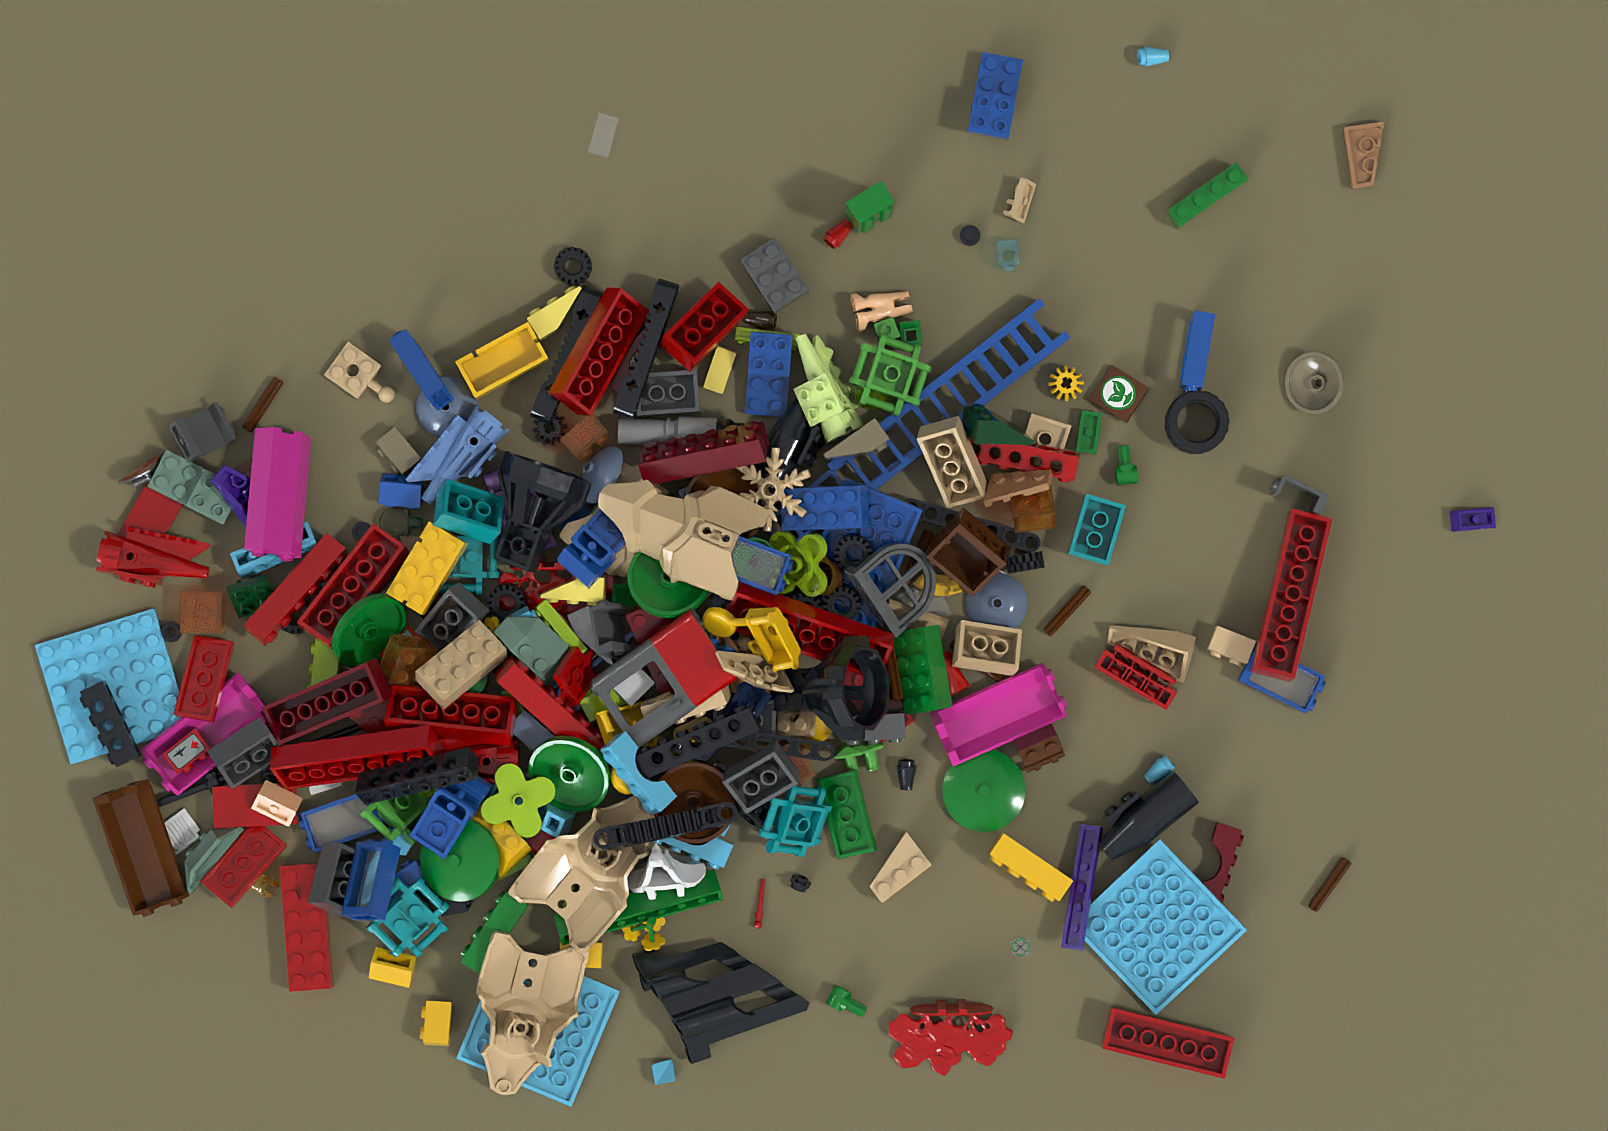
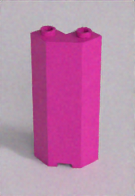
M277 427L255 428L244 549L257 557L273 553L280 557L282 561H293V558H301L311 438L299 431H293V433L281 432L282 428Z
M1044 663L1038 664L952 702L953 707L930 712L933 724L952 766L954 767L1067 717L1064 708L1068 706L1063 695L1059 697L1052 681L1056 679L1051 668L1047 670Z
M238 672L224 683L215 722L180 718L141 749L145 757L142 760L149 769L154 768L163 779L161 782L163 787L168 792L172 790L178 796L216 765L210 755H208L202 761L199 758L192 763L194 767L184 774L181 771L177 774L162 754L195 728L200 730L213 747L259 717L267 726L269 723L262 709L267 704L263 699H260L251 684Z

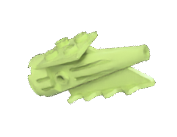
M807 334L796 337L795 340L808 382L793 390L810 427L820 423L826 443L835 441L862 428L864 425L854 410L858 408V405L851 403L848 398L851 389L849 386L842 384L840 380L842 369L833 365L831 361L833 350L826 347L818 335L813 337L812 343Z

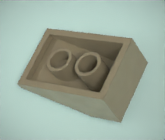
M874 418L826 452L823 458L825 460L871 454L874 451L878 454L888 447L889 437Z

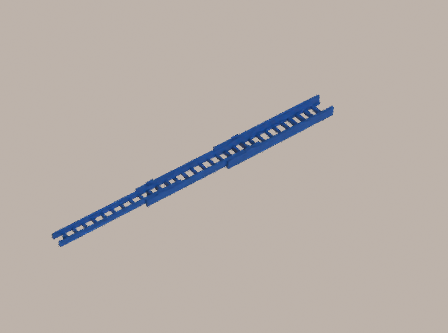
M1039 298L924 388L919 399L923 401L929 397L945 419L952 418L933 392L945 384L963 408L964 406H969L949 381L961 371L981 396L973 404L985 406L1071 337L1065 331L1053 341L1032 316L1045 305ZM1024 321H1026L1045 345L1037 354L1016 329ZM1008 333L1029 359L1020 367L999 341ZM992 346L1012 371L1005 379H1002L983 354ZM975 359L996 384L988 392L985 391L967 368ZM906 402L902 406L898 417L891 414L879 425L886 433L897 424L915 447L902 456L889 439L887 442L888 447L898 460L888 468L884 467L874 453L868 454L881 471L871 481L867 479L852 460L856 456L833 459L827 464L829 470L808 487H820V484L830 476L835 479L839 486H842L843 481L836 471L848 463L865 485L876 490L923 454L918 441L900 418L912 409L924 425L930 423L917 406ZM963 411L959 415H957L960 417L961 422L963 417ZM781 508L774 513L777 518L781 515ZM773 526L770 532L772 535L776 533V530L773 528ZM795 530L800 536L797 540L799 541L803 536L814 533L816 530H807L805 533L802 530ZM713 593L711 596L714 595L715 597L709 601L711 607H719L727 599ZM632 631L624 637L625 643L634 637ZM599 656L591 663L592 668L597 666L604 659L601 656ZM560 688L557 689V691H558L557 694H558V695H559V693L561 692V691H560V690H561ZM581 704L573 707L575 712L582 708Z

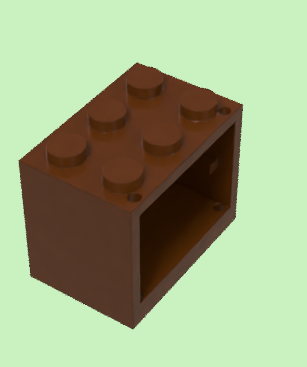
M963 507L930 540L927 558L930 564L934 567H939L948 579L958 583L963 592L969 593L974 597L1007 564L1010 546Z

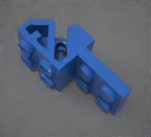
M982 52L968 133L1005 140L1009 139L1023 59Z
M751 331L745 414L781 417L787 410L793 335Z
M599 509L586 525L583 524L572 536V543L563 549L557 561L585 587L590 589L617 559L616 554L626 543L618 527Z
M477 775L476 780L438 788L411 832L410 837L445 859L467 823L476 814L493 785Z

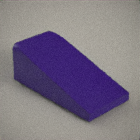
M1494 507L1450 511L1452 532L1496 528Z

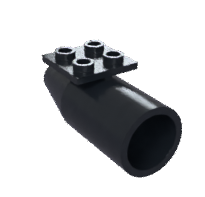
M797 398L770 429L768 434L770 444L767 457L771 459L772 448H780L778 460L784 459V461L778 468L782 469L777 474L779 480H784L786 473L789 477L792 471L798 469L799 466L809 470L810 467L815 465L817 460L815 455L819 448L822 449L826 441L822 430L818 426L810 427ZM767 462L754 464L756 472L761 471L762 478L769 476V472L765 469L769 468ZM773 485L770 486V492L775 493V487Z
M1171 771L1142 796L1138 792L1132 793L1129 791L1120 798L1122 802L1119 805L1113 804L1104 811L1106 815L1103 819L1107 821L1111 828L1098 845L1112 861L1152 842L1199 804V801L1174 771Z

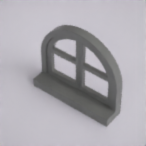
M887 544L876 550L858 567L849 566L845 570L848 578L883 631L894 634V638L898 637L924 614L931 604L935 593L936 575L933 565L930 564L927 555L921 549L910 544ZM895 554H906L917 562L903 575H900L889 557ZM885 560L897 580L881 593L868 573ZM922 569L924 586L922 594L917 601L906 582ZM900 587H903L914 606L898 620L886 600Z

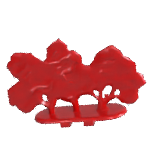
M541 558L537 570H551L549 582L541 583L537 581L532 572H527L519 579L514 574L504 572L499 576L498 586L503 583H512L511 585H514L515 581H519L518 588L520 589L523 581L527 582V579H530L529 586L523 590V594H526V606L529 610L532 611L534 609L536 611L535 607L545 599L540 598L544 591L575 577L571 575L570 579H565L557 576L556 570L565 568L557 560L555 562H547V558ZM509 565L510 568L513 570H522L515 566ZM604 572L603 575H607L606 595L612 592L614 576ZM533 581L536 582V587L532 585ZM503 595L500 598L499 603L503 609L511 610L514 608L515 600L512 596ZM567 600L549 602L555 611L559 612L569 624L570 621L567 615L589 606L585 601H579V604L566 603Z
M957 999V1003L945 1004V1000H936V1004L915 1005L910 1008V1011L915 1015L923 1016L919 1021L913 1020L907 1014L901 1013L894 1021L889 1022V1036L901 1043V1046L896 1049L893 1055L898 1065L904 1069L918 1067L925 1059H929L932 1069L943 1076L950 1071L952 1065H956L961 1061V1053L967 1051L976 1062L990 1066L997 1056L1006 1050V1041L1012 1038L1013 1031L1006 1027L1005 1018L1000 1014H994L986 1021L977 1017V1015L992 1012L993 1007L991 1005L966 1003V999ZM969 1015V1021L963 1026H956L952 1023V1016ZM929 1016H946V1019L933 1024ZM975 1021H976V1025L981 1024V1026H982L983 1029H984L983 1032H978V1031L975 1029V1027H974V1022H975ZM922 1023H924V1029H920ZM985 1023H989L990 1027L987 1028ZM968 1024H971L972 1028L967 1029Z

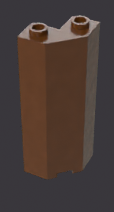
M149 778L93 797L96 811L133 916L142 914L143 917L154 914V909L160 906L170 904L171 907L182 904V900L190 895L187 891Z

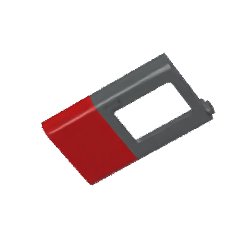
M692 608L591 680L592 685H590L593 693L596 696L599 695L621 730L627 732L638 746V749L737 679L736 676L723 670L715 654L718 650L702 628V619ZM654 661L675 691V695L631 726L611 698L610 691L644 666Z

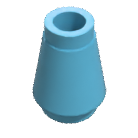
M1146 46L1139 48L1137 52L1138 64L1147 67L1168 62L1169 51Z
M1166 755L1158 757L1144 777L1152 785L1154 782L1167 776L1175 766Z

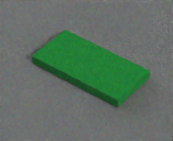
M857 769L817 779L819 787H823L826 792L823 802L832 805L831 812H828L827 821L837 860L876 851L877 846Z

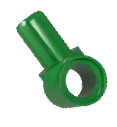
M1120 445L1117 447L1119 466L1115 467L1117 486L1138 484L1137 467L1135 464H1131L1129 445Z
M836 984L825 1002L838 1011L842 1012L846 1009L859 1017H863L867 1011V1006L851 998V992Z

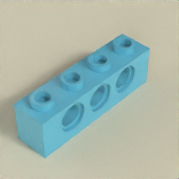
M308 521L304 522L301 555L310 552L318 543ZM244 548L230 553L236 571L242 579L285 562L273 553L264 554L263 557L253 556L251 552Z

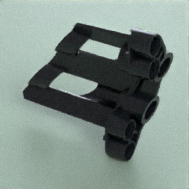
M723 942L661 959L657 958L654 949L632 954L643 990L645 992L652 990L666 1008L673 1025L679 1032L685 1045V1051L690 1064L711 1058L709 1044L804 1012L809 1006V1002L802 996L788 989L776 977L757 964L748 961ZM717 959L733 970L705 981L688 978L684 971ZM762 990L777 1001L749 1012H744L735 1005L734 998Z

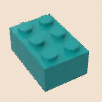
M447 479L437 491L433 526L491 544L501 532L504 497Z
M1085 494L1067 555L1108 566L1126 505Z

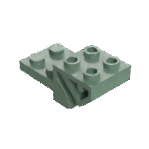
M166 449L147 487L222 525L231 511V507L210 481L215 473L191 461L187 462L185 458Z

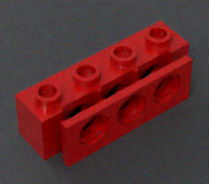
M1117 642L1113 646L1114 651L1105 647L1094 668L1167 710L1177 694V689L1171 686V683L1175 685L1177 678ZM1118 653L1119 655H1121V656L1124 657L1125 659H1127V660H1129V661H1132V662H1131V663H1128L1127 661L1123 660L1122 658L1118 657V656L1115 655V654ZM1134 663H1136V665H1138L1139 667H1141L1142 669H1144V670H1146V671H1148V672H1150V673L1147 674V673H1145L1144 671L1140 670L1139 668L1133 666ZM1152 674L1168 683L1165 685L1164 683L1152 677Z

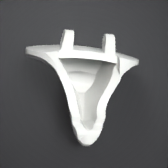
M655 843L648 861L634 867L628 875V888L635 893H644L646 891L649 900L656 899L657 894L655 890L674 888L677 889L678 897H682L685 894V888L694 887L704 878L706 867L704 863L678 854L669 853V850H661L658 844Z

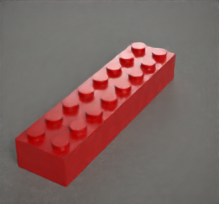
M1293 508L1288 512L1250 672L1288 682L1295 679L1330 532L1331 518Z
M738 582L734 599L728 600L725 610L730 612L735 618H745L749 609L779 608L783 616L788 620V626L799 644L800 654L821 661L847 636L870 637L869 648L878 650L884 665L893 649L894 634L780 594L776 596L740 582ZM737 626L735 631L753 637L748 626ZM851 658L846 669L862 675L859 665Z
M419 725L412 728H399L398 730L379 731L369 734L361 733L355 736H341L333 739H321L319 741L301 742L291 745L283 744L272 747L270 770L285 790L357 780L359 772L441 754L444 752V746L430 725Z

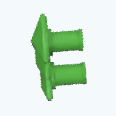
M860 741L858 745H847V742H844L834 748V759L844 758L846 772L855 769L859 772L856 756L864 754L867 770H877L880 768L876 751L883 748V741L877 744H868V741Z

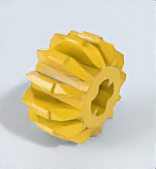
M1064 366L1063 373L1057 368L1055 371L1058 376L1050 375V378L1055 380V382H1049L1048 386H1055L1050 391L1051 394L1059 392L1056 399L1059 400L1062 394L1065 401L1069 400V394L1073 399H1076L1074 391L1077 393L1082 392V389L1076 386L1083 385L1084 381L1076 380L1082 375L1078 373L1074 376L1073 373L1076 370L1074 367L1070 373H1068V367ZM1066 378V381L1068 379L1071 381L1069 389H1066V386L1064 388L1061 386L1063 383L1062 379Z

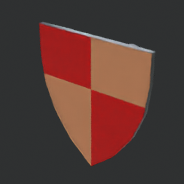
M160 454L145 462L117 482L126 483L132 481L136 488L150 482L153 476L151 470L163 455Z

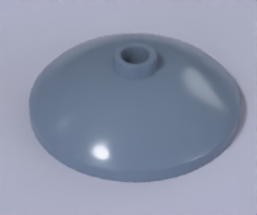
M440 377L455 399L449 403L448 410L441 408L437 411L422 390L416 400V415L421 426L427 432L439 438L457 415L467 421L478 404L467 383L455 377Z
M609 445L600 449L584 465L581 477L591 483L586 502L590 504L597 503L602 489L608 484L616 483L623 463L622 451L618 447Z
M998 572L974 597L969 593L966 596V611L971 622L1017 628L1027 613L1028 599L1023 586L1014 577L1005 573ZM999 599L1001 606L995 607L993 604L994 600Z

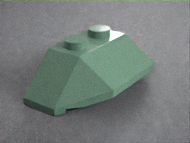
M507 616L493 632L538 677L554 687L557 682L552 675L568 653L569 645L539 617Z
M245 827L206 830L199 838L201 841L199 845L190 848L186 853L188 858L184 862L187 891L190 894L195 892L201 884V879L246 830Z

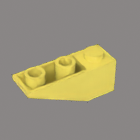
M574 285L564 291L566 295L559 299L556 296L547 302L548 306L543 309L538 307L529 313L530 316L527 320L540 341L559 331L578 299L582 289L580 286L576 288Z
M602 575L590 589L574 578L544 591L540 598H545L548 602L567 600L566 603L579 604V601H585L587 605L595 606L598 601L605 600L607 575Z

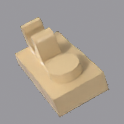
M1020 177L1019 183L1015 188V199H1008L1006 202L1012 205L1010 211L1004 210L1003 214L1024 224L1037 184Z

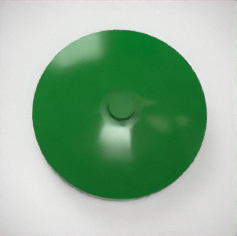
M640 551L636 552L630 562L627 574L630 593L639 607L654 616L662 618L680 617L691 608L695 610L699 607L709 593L707 590L684 581L671 583L669 576L664 573L659 560Z
M388 594L371 595L354 604L342 616L334 630L331 644L334 656L348 668H354L375 658L380 661L382 657L379 654L404 631L406 613L403 606Z
M571 736L549 738L535 749L529 761V778L533 779L542 776L551 780L555 786V796L549 804L561 810L569 812L590 810L602 802L610 788L611 774L607 762L595 747L579 738Z
M996 750L985 752L954 767L951 764L944 776L942 785L943 801L952 818L963 827L978 832L995 831L1012 822L1022 809L1026 793L1024 777L1019 767L1007 755Z
M474 819L467 823L445 859L424 845L421 847L420 866L426 882L434 892L451 901H468L482 896L492 887L500 870V851L495 837L488 828Z

